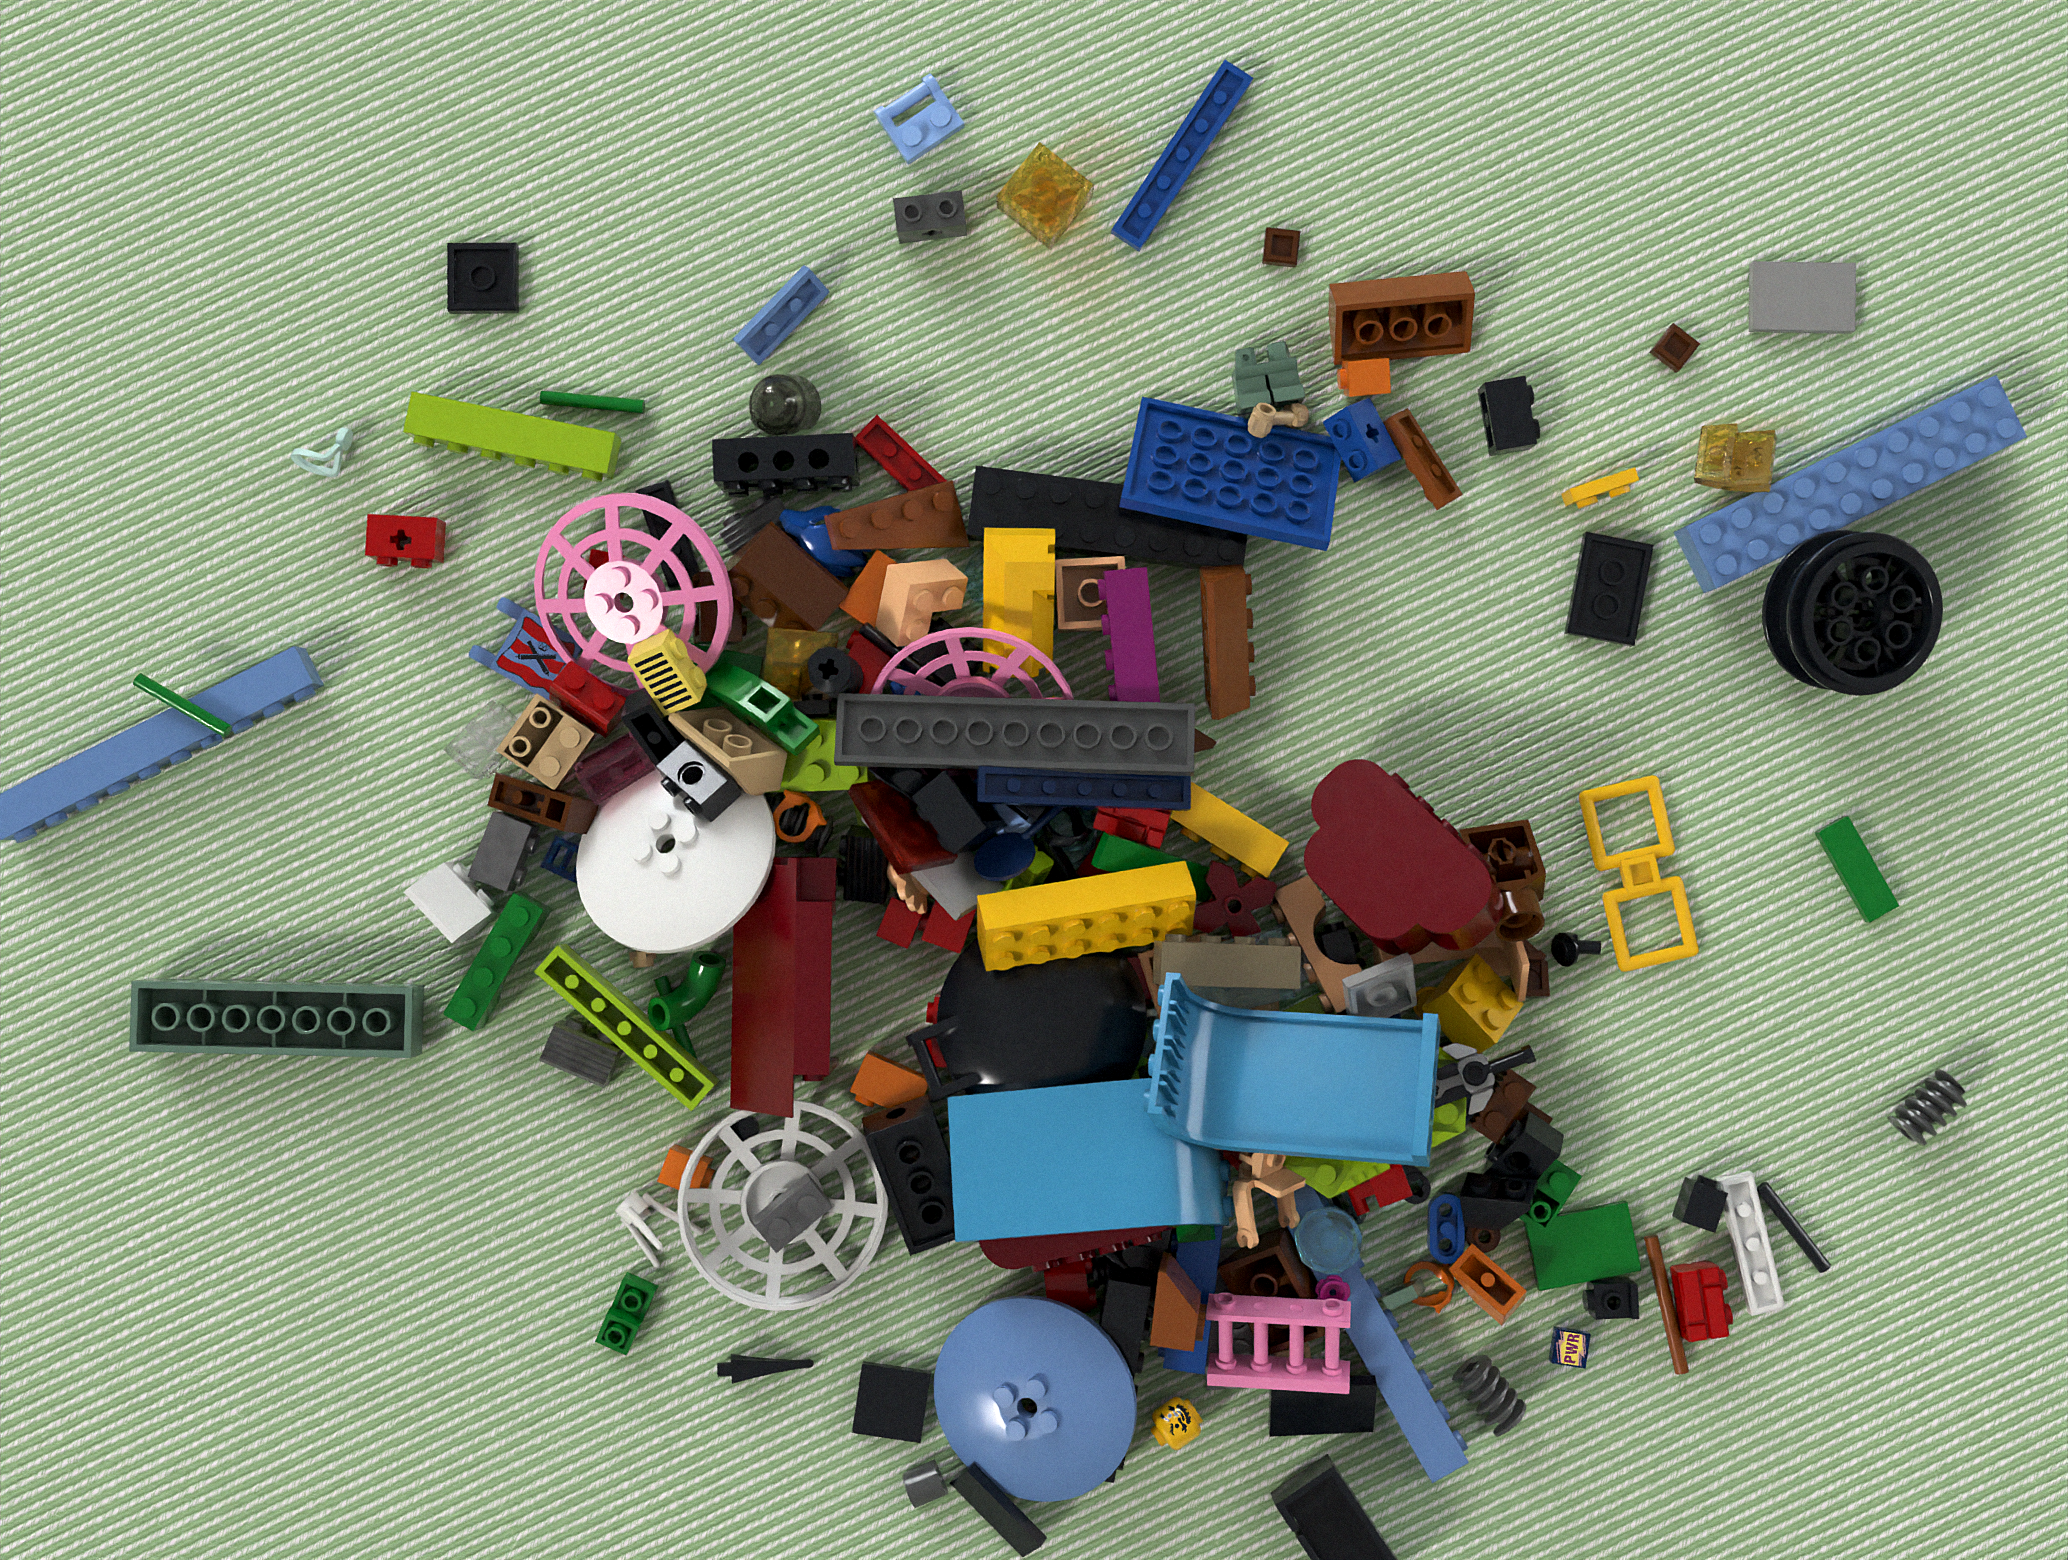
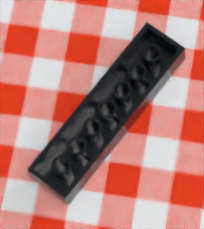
M976 466L967 529L968 540L984 542V528L1055 529V551L1097 557L1124 556L1127 561L1199 570V567L1241 564L1244 567L1248 534L1119 507L1123 484Z

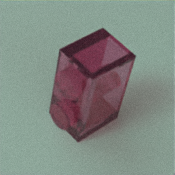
M631 732L574 765L577 779L595 805L600 804L656 770L654 764Z

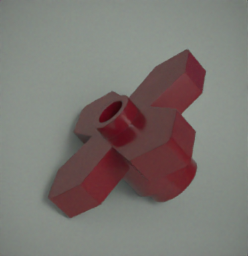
M1214 860L1210 861L1204 880L1212 891L1213 896L1212 899L1195 905L1193 928L1209 934L1227 922L1233 941L1234 936L1256 937V944L1261 928L1250 911L1271 904L1277 884L1272 880L1256 875L1238 886L1231 866ZM1231 900H1238L1234 908L1228 909V903Z

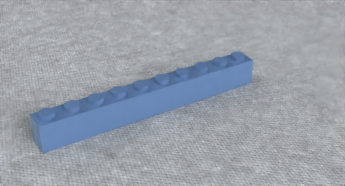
M293 646L188 699V701L232 725L231 732L233 731L234 734H238L254 726L252 721L262 716L271 718L285 711L284 705L294 700L296 703H300L316 695L314 690L324 686L307 650ZM170 708L1 793L0 840H15L16 843L30 840L37 836L36 830L46 825L48 828L54 827L67 821V814L77 809L79 812L89 810L99 804V798L107 794L110 796L121 794L130 789L129 783L139 778L141 781L153 778L161 773V767L172 763V765L183 763L192 758L191 752L201 747L205 750L219 745L223 742L222 736L176 709Z
M1305 1183L1304 1187L1294 1191L1296 1211L1300 1216V1224L1293 1229L1289 1226L1287 1228L1318 1282L1321 1279H1327L1328 1275H1338L1342 1278L1343 1282L1349 1285L1350 1296L1347 1301H1351L1350 1328L1344 1329L1370 1375H1375L1380 1393L1427 1476L1434 1483L1469 1463L1463 1451L1468 1449V1446L1459 1431L1451 1432L1446 1421L1451 1416L1441 1399L1434 1402L1429 1390L1434 1388L1424 1369L1417 1372L1411 1361L1416 1358L1413 1349L1406 1338L1400 1341L1394 1329L1398 1328L1399 1325L1390 1309L1383 1311L1377 1299L1382 1295L1373 1279L1365 1280L1360 1268L1365 1265L1356 1249L1353 1247L1348 1250L1342 1238L1346 1237L1347 1233L1337 1217L1331 1220L1325 1208L1330 1206L1326 1197ZM1268 1193L1278 1211L1277 1198ZM1334 1289L1329 1291L1330 1295H1335L1336 1293Z

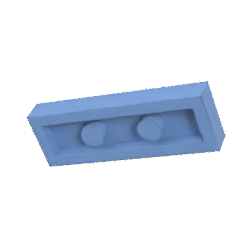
M803 265L743 327L733 340L753 362L760 365L830 291L808 267Z

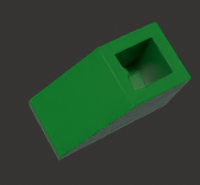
M1556 1159L1536 1179L1538 1187L1531 1210L1520 1216L1519 1219L1545 1235L1582 1176Z

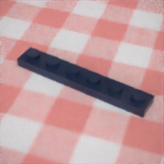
M978 766L976 804L1188 811L1191 809V776L1082 773Z

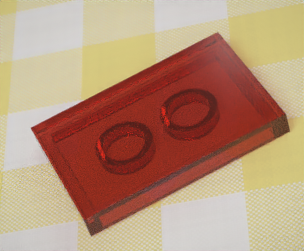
M880 779L851 785L848 794L897 875L953 864L958 855L953 854L952 851H946L941 846L936 837L938 834L931 823H926L919 816L915 808L917 805L903 793Z

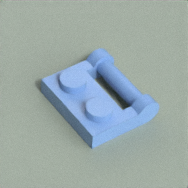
M931 73L921 78L922 83L885 108L880 106L873 111L878 122L908 165L965 127L963 120ZM929 94L935 102L896 127L892 119Z

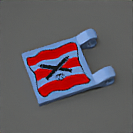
M502 597L496 608L516 619L517 622L497 656L481 646L474 645L469 651V657L532 693H538L550 700V684L567 663L563 661L552 646L542 626L540 617L515 602ZM554 626L562 643L569 653L577 659L582 648L577 644L572 635Z

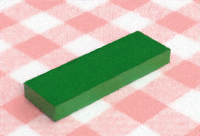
M1842 816L1814 832L1865 922L1870 923L1899 907L1896 898L1849 816Z

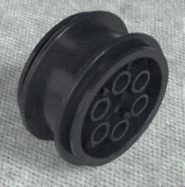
M1850 530L1821 533L1803 541L1792 549L1773 572L1767 585L1762 605V624L1766 642L1778 664L1788 674L1809 686L1855 696L1878 694L1890 690L1910 678L1923 665L1932 652L1941 629L1943 615L1942 594L1936 574L1927 559L1916 548L1906 541L1888 534ZM1843 563L1845 565L1848 581H1845L1840 571L1838 570V567ZM1870 572L1872 579L1870 583L1866 584V576ZM1869 600L1871 601L1873 606H1869ZM1815 605L1822 607L1820 613L1823 616L1814 617ZM1849 609L1859 610L1858 614L1848 615ZM1868 621H1872V622L1869 624V626L1866 627L1865 624H1866ZM1863 643V652L1858 656V647ZM1837 646H1840L1833 662L1831 663L1827 659L1828 655Z

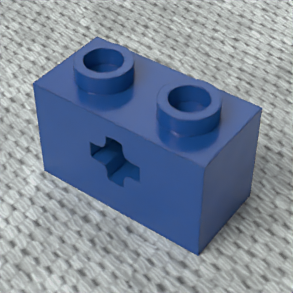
M1370 398L1346 406L1323 421L1354 483L1373 476L1402 459Z

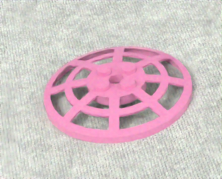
M615 492L597 496L575 506L563 515L549 531L540 548L534 580L536 607L542 626L552 646L565 663L568 664L572 660L612 688V692H617L623 697H627L639 690L618 687L591 673L589 669L595 660L613 669L633 672L639 689L645 688L628 662L614 659L605 655L600 650L609 638L616 642L625 643L629 657L636 643L669 629L663 625L667 617L668 607L684 604L683 623L679 634H674L684 642L690 659L698 664L697 666L702 669L704 674L719 659L726 646L732 627L733 597L728 572L718 549L706 532L691 517L675 506L658 498L638 493ZM619 506H630L647 510L663 517L672 525L660 540L639 530L620 528ZM605 507L606 529L587 536L575 547L561 534L563 529L579 516L594 509ZM683 534L693 542L703 556L712 575L714 585L693 588L686 568L671 550ZM621 540L637 542L652 551L644 562L632 558H623ZM607 541L609 562L595 569L581 555L593 545ZM552 545L566 559L559 576V599H545L544 592L545 564ZM663 560L674 572L681 590L666 591L664 583L655 572ZM573 568L587 580L584 598L568 599L569 579ZM621 592L631 596L633 600L632 609H626L621 604ZM717 599L716 630L711 646L706 653L688 641L695 625L696 602ZM549 613L562 614L570 634L583 649L578 661L569 653L560 640L551 622ZM572 613H588L591 622L597 628L589 641L585 639L578 629Z
M975 627L946 629L928 634L910 643L895 654L882 669L871 694H882L887 680H891L907 686L903 695H914L918 691L927 696L1011 698L1002 686L1013 674L1029 691L1032 698L1027 699L1074 700L1070 686L1059 668L1040 650L1011 634ZM960 638H988L1016 647V649L1007 659L983 651H964ZM945 640L949 654L930 661L919 669L915 675L896 668L912 652L931 643ZM1029 655L1041 662L1050 671L1059 685L1063 697H1042L1035 681L1024 669L1019 667ZM967 661H984L1000 667L990 679L971 676ZM951 663L957 678L948 682L943 687L925 679L935 670ZM940 769L941 772L945 770H967L974 780L977 779V770Z

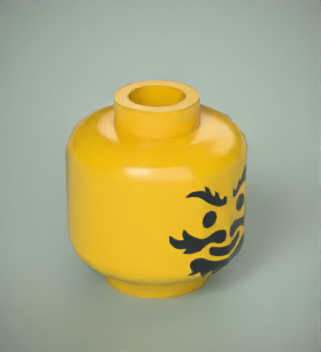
M1175 1396L1153 1411L1152 1420L1155 1425L1150 1428V1431L1161 1447L1168 1443L1172 1449L1179 1450L1200 1435L1201 1427L1199 1424L1203 1420L1188 1398L1183 1401L1180 1397Z

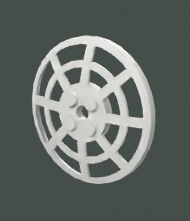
M794 1099V1117H785L784 1129L764 1131L742 1141L730 1126L757 1112L737 1110L718 1122L701 1139L690 1155L683 1171L678 1191L677 1218L681 1239L688 1256L699 1273L715 1289L730 1299L750 1307L771 1311L795 1310L825 1301L848 1287L865 1270L875 1255L884 1234L888 1215V1196L865 1136L850 1121L837 1112L816 1103ZM800 1112H812L829 1119L844 1129L852 1138L834 1150L831 1145L819 1137L798 1130ZM719 1136L730 1148L731 1152L718 1167L711 1188H690L692 1176L700 1158L709 1145ZM782 1139L780 1159L761 1164L750 1151L751 1148L764 1142ZM796 1141H801L815 1147L824 1153L826 1157L812 1168L794 1161ZM859 1149L866 1156L873 1173L876 1188V1204L855 1201L853 1179L844 1160ZM739 1159L751 1173L745 1181L743 1189H722V1184L728 1171ZM832 1169H837L843 1183L845 1196L844 1199L828 1198L832 1208L827 1211L843 1214L836 1232L827 1243L824 1242L815 1230L822 1218L821 1216L788 1243L792 1244L804 1239L815 1252L813 1255L800 1261L782 1263L784 1248L775 1253L770 1246L769 1260L764 1262L751 1257L739 1248L753 1234L766 1242L754 1227L752 1218L773 1202L777 1194L785 1192L807 1173L823 1191L819 1179ZM688 1203H709L711 1223L721 1244L705 1258L699 1251L691 1232ZM720 1204L741 1205V1212L745 1223L730 1236L726 1232L721 1219ZM854 1215L874 1218L873 1227L864 1248L856 1260L846 1269L833 1252L846 1237ZM731 1255L745 1267L767 1274L765 1296L736 1287L722 1278L714 1269ZM823 1262L835 1278L827 1285L811 1292L779 1297L781 1275L800 1273Z

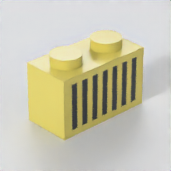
M671 628L636 643L627 659L628 664L664 716L700 702L707 686L705 674L700 667L695 666L688 656L684 642L675 636Z

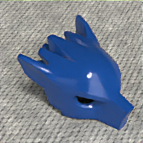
M820 506L805 512L785 509L779 517L785 531L795 536L797 544L839 581L842 582L839 576L852 577L855 575L849 566H866L868 563L866 561L867 556L863 551L871 552V549L833 550L826 524L815 525L816 522L824 520V515L842 510L834 509L832 506Z

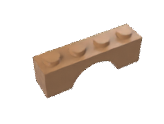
M1307 875L1276 890L1270 910L1278 924L1284 923L1289 934L1285 935V937L1290 938V945L1301 946V957L1305 964L1301 965V968L1309 984L1316 983L1321 993L1317 998L1324 1013L1347 1015L1342 979L1361 972L1362 969L1359 964L1346 965L1334 962L1327 958L1317 947L1314 940V931L1320 920L1326 915V903L1314 881Z

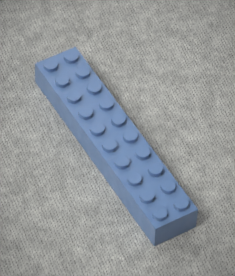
M1997 375L1769 485V490L1754 492L1673 533L1703 593H1706L1787 555L1797 545L1815 535L1836 531L2026 438L2027 435Z

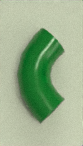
M711 951L695 952L692 955L687 974L681 983L671 992L650 1000L648 1004V1018L651 1025L658 1031L670 1030L690 1021L703 1010L719 987L725 971L726 959L720 954Z

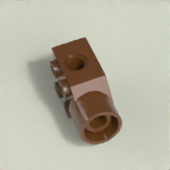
M1529 820L1459 829L1461 839L1466 844L1468 842L1473 844L1483 854V859L1491 867L1488 872L1502 893L1504 910L1501 920L1495 928L1496 935L1501 940L1517 942L1538 934L1545 924L1539 901L1544 897L1546 871Z

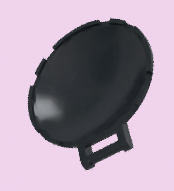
M976 938L959 955L945 979L938 1003L937 1023L914 1032L905 1038L908 1046L914 1049L930 1090L927 1094L931 1103L963 1090L967 1095L1121 1081L1129 1080L1140 1060L1147 1033V1008L1140 980L1133 966L1119 948L1111 952H1095L1083 954L1076 958L1066 957L1049 960L1042 964H1026L1007 970L986 971L978 938ZM935 1037L953 1082L946 1085L942 1084L926 1041Z

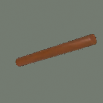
M1648 1235L1644 1237L1674 1371L1678 1375L1686 1374L1689 1372L1658 1235Z

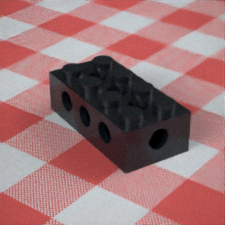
M853 433L712 439L714 482L723 492H728L729 497H748L749 491H763V495L779 496L783 495V490L797 489L798 494L818 493V488H831L832 492L845 493L851 492L852 486H860L859 450ZM829 461L825 468L815 469L819 462ZM794 462L791 469L781 471L786 463ZM759 464L755 471L747 473L751 465Z
M928 1094L863 1117L862 1124L865 1139L910 1256L955 1240L951 1155Z

